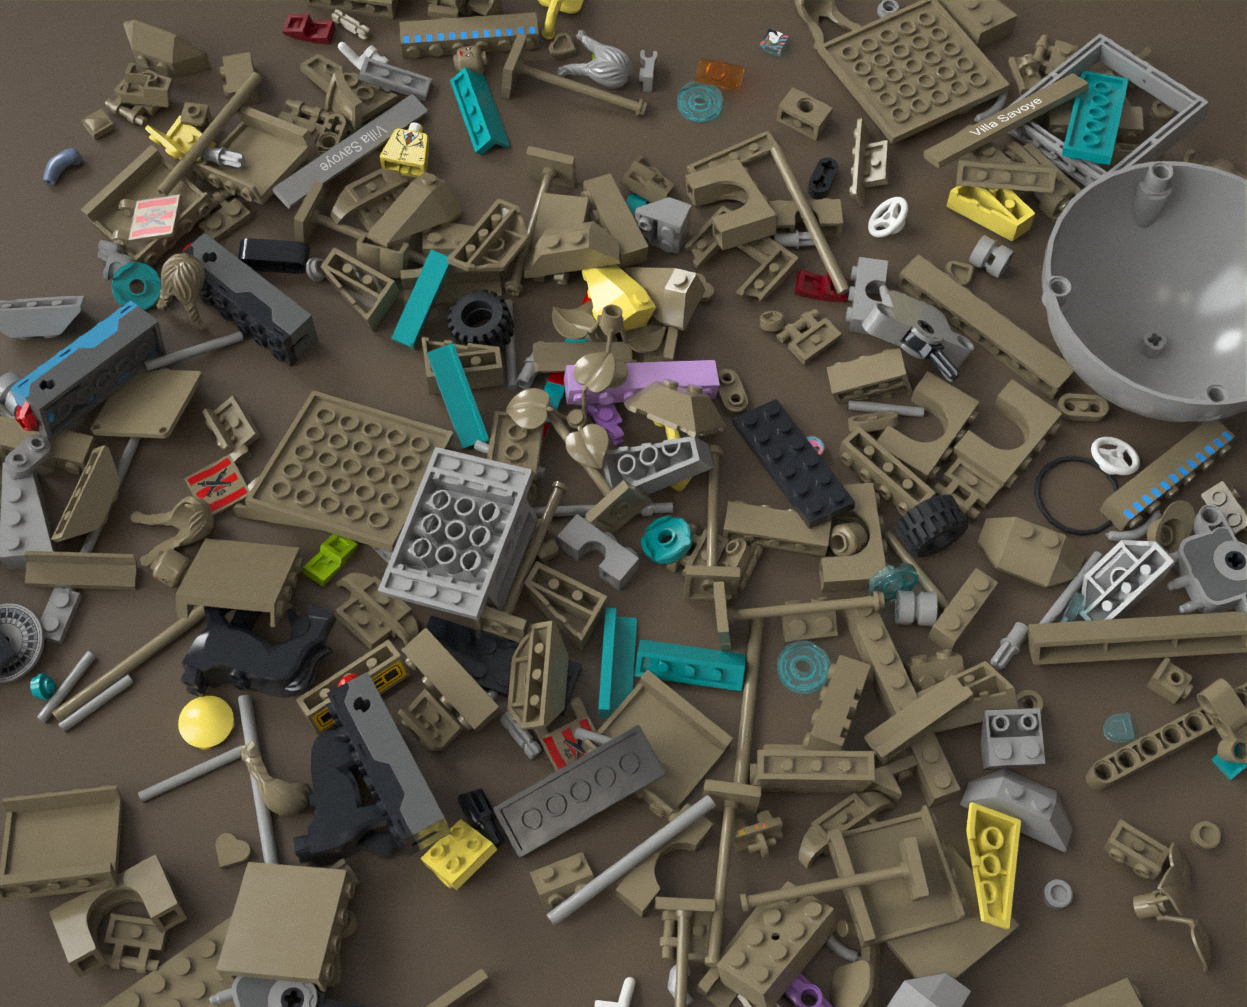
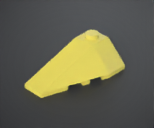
M616 264L581 270L583 279L588 284L589 290L587 293L589 299H592L594 306L592 312L596 320L598 315H602L604 306L614 304L623 311L622 317L624 318L625 331L647 325L656 306L645 289Z
M972 802L969 804L966 832L981 921L1007 930L1010 929L1021 820Z

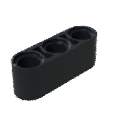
M245 238L240 242L238 259L254 271L302 274L306 272L310 247L298 241Z

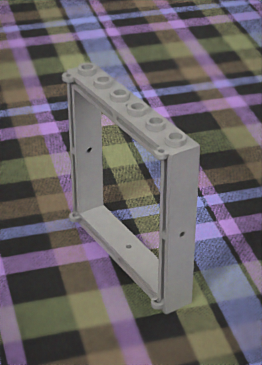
M1101 33L1011 105L1072 73L1080 77L1082 70L1088 71L1100 61L1178 111L1179 114L1108 172L1091 161L1074 160L1061 156L1064 142L1033 121H1029L1008 132L1024 144L1032 143L1054 165L1085 186L1110 172L1136 164L1154 162L1204 121L1208 109V101L1202 96H1198L1183 84H1179L1168 77L1167 74L1160 72L1148 62L1138 58L1131 51L1124 49Z

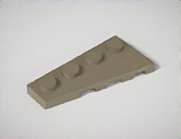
M319 54L300 64V71L326 93L334 72L341 69L348 86L362 101L363 123L397 102L396 94L391 91L388 94L382 91L380 86L359 80L358 74L344 71L341 65Z
M451 223L445 227L440 225L432 227L431 232L422 233L423 256H428L431 249L446 256L449 253L452 254L474 226Z

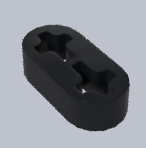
M822 158L809 180L808 194L814 199L825 198L836 179L839 166L833 158ZM827 167L831 168L828 170L827 174H823L824 170ZM819 182H822V187L820 189H816L815 187L819 185Z

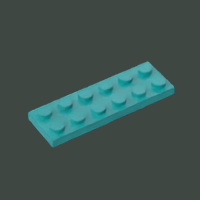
M1082 70L1081 79L1088 82L1089 86L1087 91L1075 98L1061 156L1074 160L1081 159L1096 164L1110 165L1129 79Z

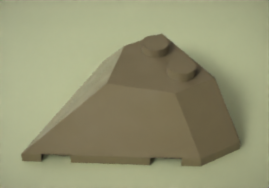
M664 379L663 382L654 381L627 398L624 402V406L629 411L647 415L648 419L674 430L688 433L687 435L693 438H697L699 434L706 436L717 433L718 430L726 431L727 426L711 398L702 391V387L688 384L686 388L678 386L679 382L670 379Z

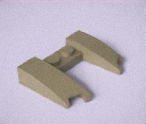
M722 206L712 217L731 211ZM712 217L685 245L686 251H692L695 257L693 265L697 269L721 249L713 236ZM768 236L738 245L739 249L760 262L761 265L736 291L735 296L743 298L744 295L757 297L760 302L763 301L798 268L799 257Z

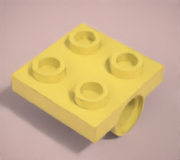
M462 819L450 829L451 834L440 839L420 858L450 889L453 887L456 891L497 851V848L491 841Z

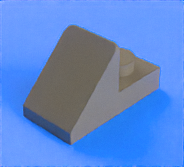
M914 755L875 769V781L866 789L872 792H880L888 799L899 802L902 792L896 779L898 782H903L913 776L918 765Z

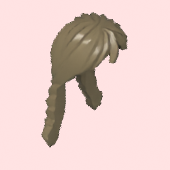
M794 0L799 15L807 24L810 34L815 40L813 46L817 51L818 46L824 43L823 33L818 23L819 17H829L834 24L848 31L861 27L860 24L844 17L838 11L834 0Z
M184 252L171 256L164 263L161 272L162 289L157 307L158 310L166 311L168 305L172 303V295H175L184 304V309L190 322L196 329L202 331L206 330L208 326L200 318V313L196 307V299L204 284L205 271L197 257Z
M188 496L182 499L172 511L167 513L143 515L141 512L135 511L131 514V521L135 524L151 527L173 525L180 529L174 538L162 542L154 547L149 554L140 558L141 565L145 566L152 565L160 550L163 552L167 549L177 550L181 546H186L205 538L210 534L214 525V517L211 514L210 505L204 499L196 496Z
M253 739L250 740L248 745H243L240 751L242 760L246 762L249 773L256 780L261 797L268 809L280 816H293L299 814L300 811H303L310 804L309 793H313L309 784H290L271 777L264 766Z

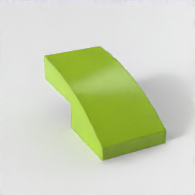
M335 534L331 535L321 544L320 552L303 566L302 573L324 587L348 561L358 547V544L351 539Z

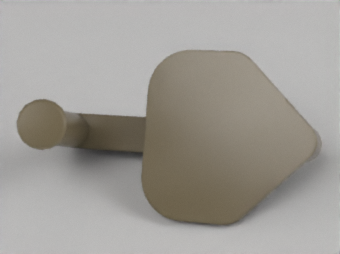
M844 919L838 921L837 933L839 936L846 937L850 935L858 938L854 923L847 922ZM880 944L862 948L861 960L841 966L835 971L831 985V1002L835 1007H878Z

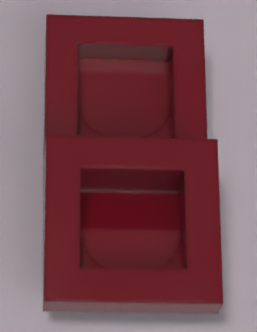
M288 14L282 32L284 35L298 40L330 44L336 26L333 20H312L309 14Z
M802 269L797 273L796 295L828 302H845L847 300L848 292L838 295L828 272L824 276ZM845 278V281L849 286V279Z

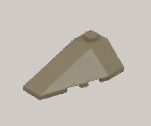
M424 172L409 184L367 233V238L387 248L411 239L412 234L418 232L426 234L431 232V228L437 225L441 227L448 226L463 215V210L446 181L433 174Z
M626 267L622 269L645 289L656 306L652 316L659 323L668 327L685 330L706 290L697 273L677 268Z

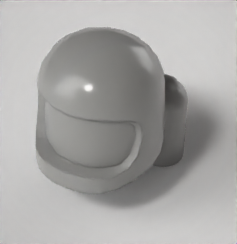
M105 240L99 241L98 258L106 261L103 279L113 280L114 274L121 266L135 262L131 256L123 254V248L118 243Z

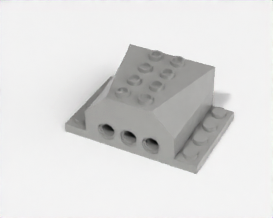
M435 447L378 592L381 595L475 620H480L485 605L502 611L538 522L536 514L526 499L535 475L533 470Z

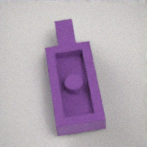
M600 403L587 404V413L593 424L599 425L606 430L615 447L623 444L624 440L622 437H624V433L620 428L623 426V420L613 403L608 405Z

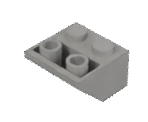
M667 197L638 207L635 211V221L647 244L661 248L665 252L679 255L689 234L691 205Z
M1040 708L984 711L981 733L983 769L1027 768L1046 764Z

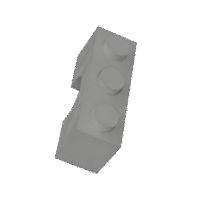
M859 257L857 266H852L850 280L855 282L854 287L850 286L848 301H852V307H847L845 320L850 322L849 332L869 334L863 328L862 322L875 305L881 302L874 301L867 295L871 293L880 294L879 288L886 283L888 261Z
M576 514L557 536L558 547L577 561L588 552L594 551L602 554L605 559L599 565V577L618 591L623 588L639 569L637 553L629 547L624 548L617 543L616 538L610 533H603L587 517L582 518Z

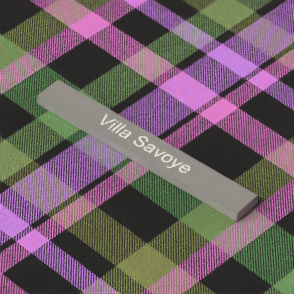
M411 94L279 183L273 189L274 194L290 209L306 197L314 181L325 185L389 141L395 129L405 130L411 123H415L424 117L428 110Z

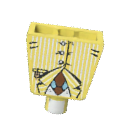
M411 123L408 130L399 128L394 130L380 155L381 167L384 170H397L402 175L415 178L427 172L429 140L428 135L422 133L423 127L420 124Z

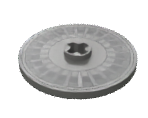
M18 604L0 605V630L19 656L0 669V683L13 682L25 676L36 665L44 648L45 636L39 618L31 610Z

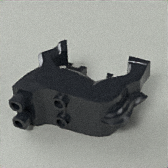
M309 604L308 614H305L304 618L295 614L296 610L289 608L290 639L272 646L264 638L251 631L256 620L263 612L204 606L207 628L195 639L182 661L185 672L181 682L187 686L186 690L189 694L198 697L204 696L208 686L216 688L224 683H233V686L241 691L247 692L251 689L275 697L286 698L302 695L314 686L321 662L333 653V650L325 644L337 620L333 611ZM236 610L233 619L229 623L225 618L226 614Z
M326 731L320 734L314 740L311 747V775L314 793H309L311 809L315 813V818L307 827L308 835L293 837L295 855L299 857L301 864L315 861L316 865L320 867L338 862L342 858L347 859L361 850L370 852L382 859H387L399 849L390 829L384 834L375 832L374 829L388 825L377 804L365 806L356 781L360 771L339 731Z

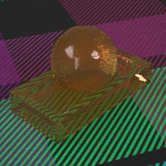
M699 58L694 81L739 90L745 67L726 63L720 59Z

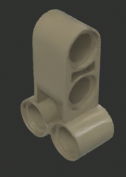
M1220 678L1198 693L1197 699L1223 739L1218 745L1219 757L1228 763H1247V710L1231 685ZM1235 745L1238 748V753L1236 756L1234 754Z

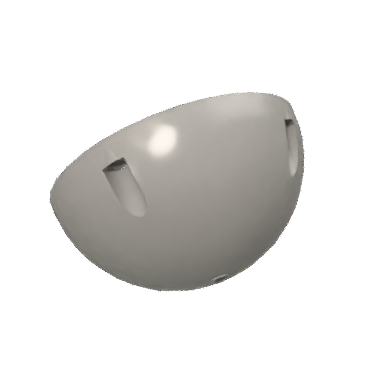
M1157 161L1119 169L1088 184L1070 200L1057 218L1046 246L1041 279L1042 302L1047 310L1048 325L1066 362L1081 380L1099 395L1123 409L1144 417L1184 423L1212 421L1247 411V180L1210 166L1189 162Z

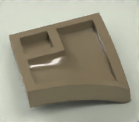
M339 69L334 72L330 81L324 111L330 114L339 113L343 115L346 119L348 133L352 135L362 128V101L350 89L342 70Z

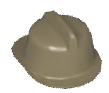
M1179 500L1170 504L1162 517L1153 521L1148 527L1147 541H1157L1169 554L1174 553L1181 542L1190 536L1194 527L1195 512L1189 502Z

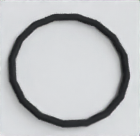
M1075 455L1058 457L1043 467L1036 478L1034 494L1038 508L1049 523L1064 532L1081 536L1099 533L1112 525V521L1108 520L1098 528L1078 530L1062 525L1047 512L1041 500L1040 486L1041 480L1048 469L1060 462L1075 460L1088 463L1102 471L1099 464L1089 458ZM1102 471L1112 483L1114 492L1119 489L1117 481L1111 474Z

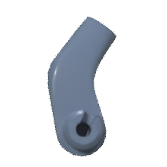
M68 148L52 157L47 163L43 182L48 185H55L66 167L71 164H80L82 156L79 154V151L75 148Z

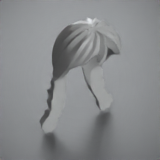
M579 30L576 38L581 40L584 46L595 54L596 59L587 64L564 65L563 67H558L557 76L565 77L569 74L589 76L603 87L617 89L630 79L632 63L627 54L622 50L597 42L587 36L584 30Z

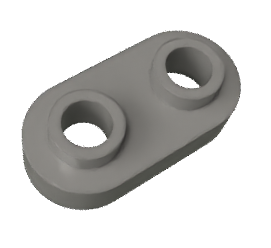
M39 435L30 436L11 451L5 458V471L7 474L14 478H23L34 471L50 456L51 445L48 439Z

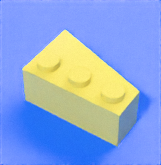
M958 185L950 191L946 206L1010 241H1014L1027 232L1035 216V212L1010 189Z

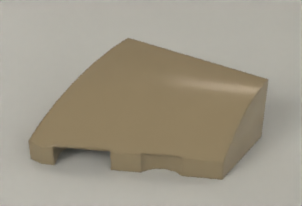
M129 63L125 71V83L120 93L121 102L169 107L172 79L164 75H157L149 69L141 72L136 70V64Z
M639 154L619 184L651 203L667 198L674 184L664 177L656 167H646L643 164L645 157Z

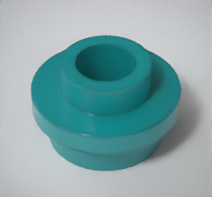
M47 673L38 674L37 677H33L31 680V693L36 699L49 700L55 691L54 680Z

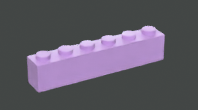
M715 360L625 363L628 368V376L621 386L616 388L608 387L605 391L597 394L588 388L586 391L587 404L600 403L603 405L623 403L627 398L654 381L663 382L664 379L679 382L678 386L686 388L688 384L700 386L703 388L702 391L711 399H715L720 386ZM566 365L564 386L567 405L575 404L582 406V387L584 385L577 383L574 378L575 365Z

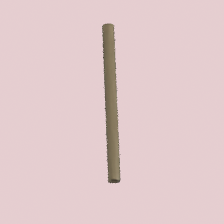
M253 72L159 185L156 189L159 195L162 197L168 196L263 80L258 73Z
M780 145L775 146L770 152L838 295L846 294L850 289L782 147Z
M199 605L191 611L188 619L181 618L54 710L52 713L59 723L206 617L204 606Z
M763 618L751 619L734 775V783L748 784L764 625Z

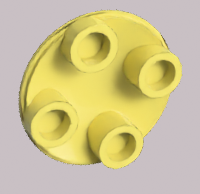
M208 695L195 698L189 702L180 714L178 725L180 734L187 743L201 750H209L229 736L235 726L232 709L226 701L219 697Z

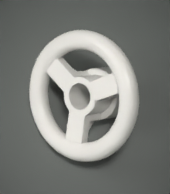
M893 197L879 205L868 223L870 234L881 238L900 232L905 225V218L908 214L907 201L902 197ZM899 204L901 205V212H900V214H898V206H899ZM889 207L888 211L885 212L882 217L878 218L881 215V213ZM877 227H885V228H886V229H883V230H876Z
M1101 437L1096 439L1091 446L1093 458L1099 464L1101 470L1107 474L1130 475L1135 473L1140 466L1137 452L1120 439ZM1104 444L1117 446L1116 449L1111 450L1099 447ZM1124 452L1128 453L1132 459L1130 467L1123 459Z

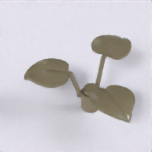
M614 304L604 306L602 315L597 316L596 322L593 316L585 311L560 309L557 307L552 309L554 327L559 334L568 339L582 340L586 337L587 332L594 333L600 324L602 332L608 335L606 352L610 353L612 337L619 329L623 342L625 344L629 343L630 348L639 353H653L657 351L662 344L666 331V326L646 325L625 331L624 318L622 317L623 311ZM615 360V374L609 388L619 387L627 379L628 368L621 360Z
M610 352L587 354L575 364L574 378L577 383L584 385L582 387L581 410H572L568 416H565L554 408L548 407L550 396L547 392L531 388L517 394L508 404L506 413L518 426L528 430L541 427L547 421V412L553 413L565 423H568L573 431L566 438V449L569 455L584 466L602 469L609 446V437L603 427L591 424L586 415L588 412L586 391L589 388L590 391L597 394L605 391L610 386L616 368L613 354Z
M1173 842L1169 848L1171 867L1164 874L1158 886L1159 890L1152 891L1149 894L1134 896V910L1139 919L1156 916L1157 921L1168 920L1188 924L1191 928L1194 946L1204 966L1203 972H1207L1211 960V942L1203 922L1200 919L1194 921L1190 918L1164 914V912L1168 911L1167 900H1170L1181 916L1186 915L1188 903L1184 891H1188L1191 886L1189 864L1176 842Z

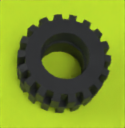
M482 289L481 292L473 290L469 295L465 293L462 295V299L457 298L454 301L455 306L450 307V314L447 315L448 327L456 344L467 346L468 343L495 346L499 347L501 352L504 349L503 345H508L511 341L510 337L514 335V322L502 296H498L494 291L488 293V290ZM481 320H490L481 327L472 328L474 324Z
M944 494L929 498L910 509L896 525V531L912 557L921 558L938 553L952 545L968 529L969 522L954 497L950 494Z

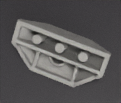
M59 296L0 300V332L9 338H19L21 340L30 339L35 336L53 338L61 335L81 311L85 297Z
M1121 540L1084 575L1079 614L1085 621L1122 618L1166 577L1176 561L1157 541Z
M1006 768L968 783L960 803L961 806L969 809V804L973 802L1021 820V833L1060 851L1065 852L1067 850L1073 828L1057 791Z
M947 973L904 980L887 1007H962L971 990Z

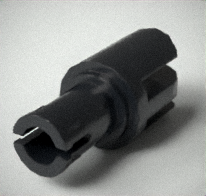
M480 788L460 794L457 800L470 826L479 830L496 848L503 845L505 840L494 822L496 814L484 790Z

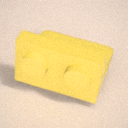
M181 116L178 117L167 134L147 125L145 129L151 134L149 138L158 145L166 147L165 151L180 160L202 135V132L194 125L181 124ZM212 141L209 146L214 148L216 143ZM199 157L196 161L202 163L204 160Z

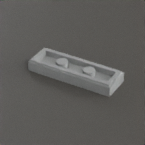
M365 57L359 74V80L410 96L413 94L417 99L423 101L426 100L432 78Z

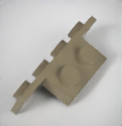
M863 118L857 119V128L854 129L856 145L852 150L854 166L851 167L853 185L850 186V196L859 207H864L866 188L888 184L891 147L888 140L869 144L870 132Z

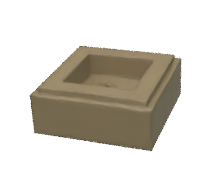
M102 109L81 120L83 126L95 140L115 129L114 123Z

